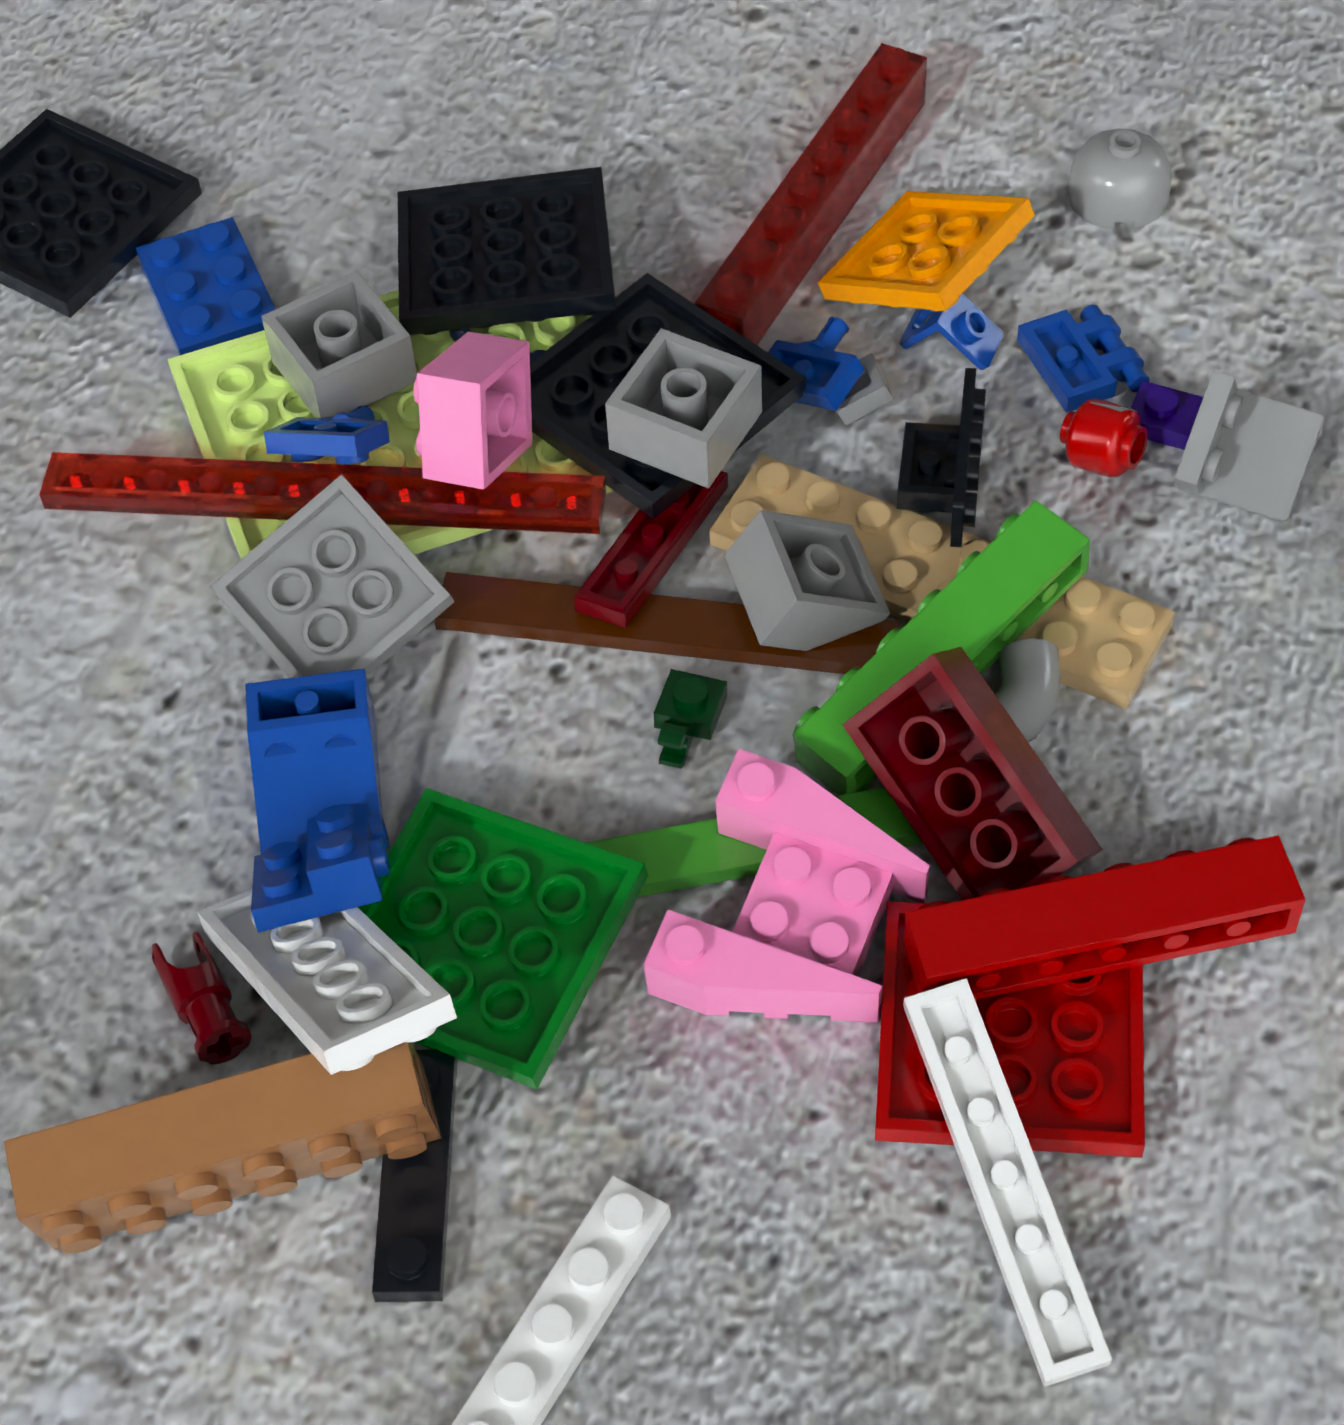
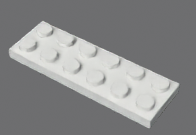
M252 889L198 911L204 933L331 1075L339 1071L361 1068L371 1062L375 1055L403 1042H416L425 1039L433 1034L438 1026L457 1018L450 994L358 907L259 933L251 913Z

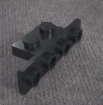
M965 368L960 425L905 422L897 490V509L917 510L925 513H952L950 547L962 548L963 527H975L977 493L967 491H978L980 457L970 456H981L982 422H984L986 389L975 388L976 368Z

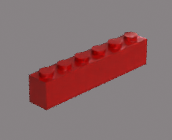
M1279 835L1258 840L1246 837L1234 840L1224 847L1200 852L1182 850L1172 853L1164 859L1137 865L1119 863L1098 873L1073 878L1067 875L1055 876L1044 881L1042 884L1015 890L997 888L983 893L980 897L952 903L945 901L930 902L919 907L917 910L906 912L904 948L918 993L967 978L974 999L977 1000L1296 933L1306 899Z

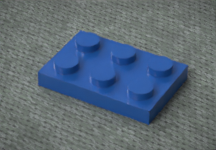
M233 217L135 248L141 268L179 355L263 331L264 326L261 316L275 310Z

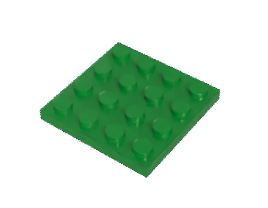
M426 788L388 853L391 874L382 877L383 901L363 905L358 908L451 996L457 1018L438 1026L429 1037L414 1043L430 1049H437L454 1056L458 1060L537 1090L648 877L645 863Z

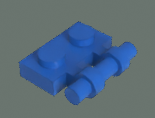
M1094 304L1082 310L1080 314L1082 322L1079 323L1075 322L1066 309L1018 325V343L1066 413L1077 410L1082 403L1090 398L1106 400L1115 397L1116 379L1120 382H1125L1132 392H1138L1142 380L1150 381L1143 370L1144 361L1133 347H1127L1120 338L1121 328L1111 315H1104L1100 308ZM1095 349H1102L1105 354L1099 356Z

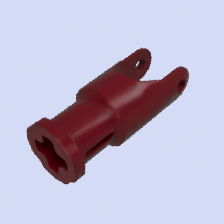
M196 931L192 935L194 949L201 963L197 966L177 968L166 961L157 943L152 944L153 963L179 1019L185 1024L190 1025L196 1037L194 1049L199 1060L215 1065L236 1058L241 1051L249 1046L252 1038L251 1031L247 1023L237 1020L230 1006L232 999L231 991L199 932Z

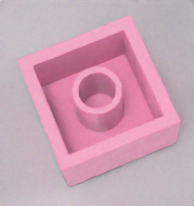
M468 331L417 373L413 389L414 400L419 404L420 418L416 448L418 454L422 456V474L424 479L485 489L532 445L529 341Z

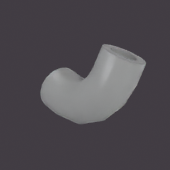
M1035 638L1021 639L1003 647L1000 652L1001 684L1000 689L995 693V696L1028 743L1039 735L1055 712L1061 681L1058 648L1047 640Z

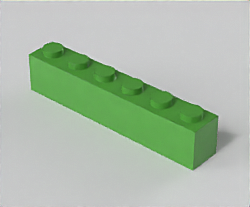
M1037 500L1022 514L1014 513L1009 516L999 528L995 540L981 553L979 551L971 553L960 565L956 577L942 591L935 589L930 592L921 602L916 616L902 629H892L880 642L876 654L862 668L854 667L842 677L837 685L835 694L820 708L814 706L803 714L796 724L793 733L797 762L838 796L863 791L877 778V775L842 724L933 653L962 647L982 675L1000 657L1003 647L1016 641L1088 571L1090 539Z

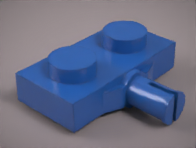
M831 316L815 340L801 343L776 340L768 351L769 354L806 378V389L803 391V396L796 403L837 411L865 369L856 355L835 351L837 345L849 331L848 325L842 319Z
M358 406L350 412L338 413L334 417H296L264 432L267 454H287L291 456V461L310 462L321 459L324 456L335 457L337 464H356L368 460L369 452L390 443L387 421L375 420L374 413L368 406H363V408Z

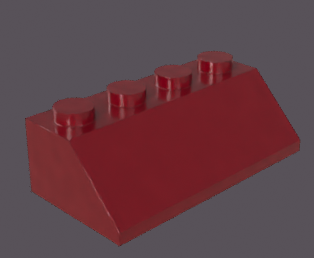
M962 647L933 653L842 724L962 900L980 897L983 893L997 888L1015 890L1042 884L1044 881L1055 876L1068 875L1103 850Z

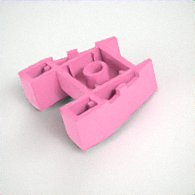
M738 749L715 800L718 833L767 851L732 932L669 909L667 910L643 964L648 994L705 1015L729 1016L730 1012L764 1013V1018L788 1019V1014L831 1016V1021L878 1022L881 1016L883 985L860 978L859 974L891 894L918 903H925L928 895L930 865L797 768Z

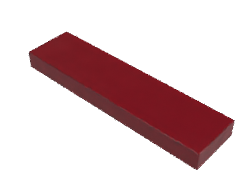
M721 471L709 489L695 484L654 519L639 509L575 594V611L626 629L728 488V473Z

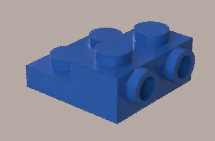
M347 804L328 807L319 812L316 817L307 819V843L298 845L296 842H282L269 847L263 854L254 856L251 913L258 933L383 901L382 877L390 875L391 869L386 851L387 848H390L382 813L370 814L368 804L353 808Z

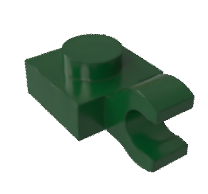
M674 669L670 670L653 713L654 728L661 729L658 745L663 746L659 757V764L682 769L693 737L706 740L712 739L728 696L727 681Z

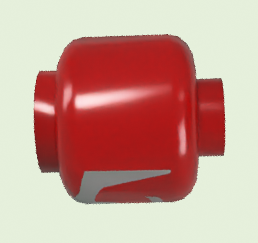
M1090 398L1082 403L1076 412L1070 411L1064 418L1060 429V441L1065 444L1066 457L1072 466L1112 478H1117L1125 473L1127 469L1133 470L1138 466L1144 455L1148 440V431L1146 427L1142 426L1141 418L1136 410L1096 398Z

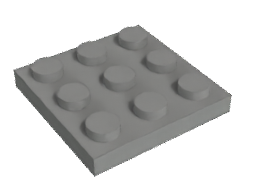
M342 474L209 586L288 678L364 668L368 677L454 603L453 598Z

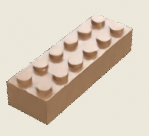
M403 1042L375 1055L371 1062L355 1070L339 1071L331 1075L315 1056L310 1053L4 1141L18 1220L55 1250L61 1249L63 1253H78L99 1246L102 1243V1236L127 1230L129 1234H144L156 1231L167 1225L168 1217L192 1211L194 1215L202 1216L224 1211L233 1205L232 1199L255 1192H258V1195L262 1197L281 1195L295 1189L298 1186L297 1180L321 1173L326 1178L347 1176L359 1171L363 1167L362 1161L383 1156L384 1154H388L390 1159L409 1158L424 1152L427 1149L428 1142L442 1138L424 1066L412 1042Z

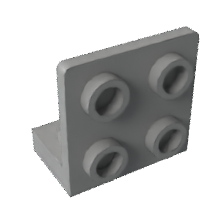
M1213 370L1174 478L1178 489L1280 522H1286L1289 519L1323 424L1322 414L1238 389L1234 376Z

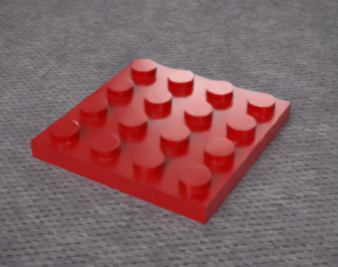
M887 901L875 1141L955 1146L903 1007L905 997L918 994L904 948L906 912L917 910L927 903ZM1143 965L975 1000L1032 1151L1143 1157L1145 1148Z

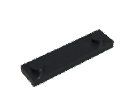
M437 1049L416 1050L424 1066L442 1139L428 1142L427 1149L424 1152L409 1158L390 1159L388 1154H384L382 1158L372 1294L375 1302L443 1301L458 1059Z

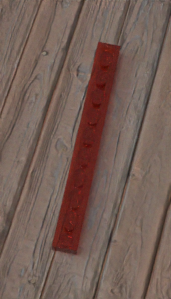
M52 452L39 495L44 509L288 520L342 474L387 525L600 534L606 484L605 476L503 472L487 488L478 489L424 479L422 468Z

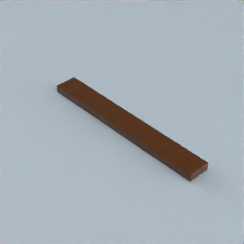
M446 572L442 586L451 595L454 603L434 619L436 629L837 674H846L854 667L862 668L876 654L882 639L892 629L899 628V621L884 620L811 650L801 651L760 645L744 604L651 594L625 629L576 612L574 596L581 588L580 586Z

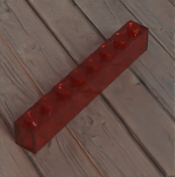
M881 43L695 301V305L754 344H759L924 106L927 57Z

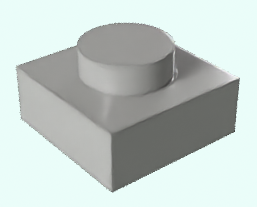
M872 353L859 359L865 370L836 411L845 425L873 413L879 407L894 400L882 369Z

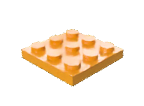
M906 191L817 283L825 300L844 301L852 304L885 305L893 308L927 309L934 312L947 311L957 303L962 293L976 278L986 272L990 263L1004 248L1018 237V233L1032 220L1035 214L1029 198Z

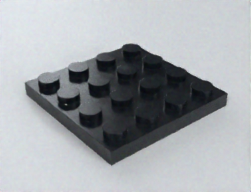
M46 109L0 149V284L71 318L137 255L136 247L150 243L202 194L198 178Z
M601 167L397 192L399 322L410 335H432L442 331L488 328L493 325L524 321L539 322L549 318L593 315L600 310H616Z
M646 273L615 297L616 310L597 311L530 363L532 432L654 519L696 483L609 450L605 403L661 328L761 365L762 413L736 450L803 396V391L806 389V378L664 283Z

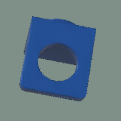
M962 293L957 303L947 311L934 312L927 309H917L899 344L904 349H907L938 331L978 369L984 370L991 364L1003 338V331ZM931 315V317L922 325L926 318Z

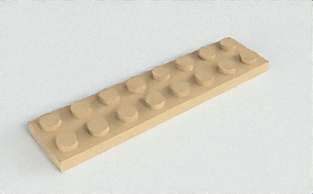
M763 454L760 455L709 530L710 545L728 551L760 510L850 524L855 530L889 609V616L907 623L916 616L921 602L930 592L935 589L942 591L956 577L960 565L971 553L975 551L981 553L991 543L989 540L963 531L962 548L950 547L951 526L910 510L897 509V505ZM1082 576L1016 641L1035 638L1053 643L1058 648L1061 684L1128 709L1173 626L1175 611Z

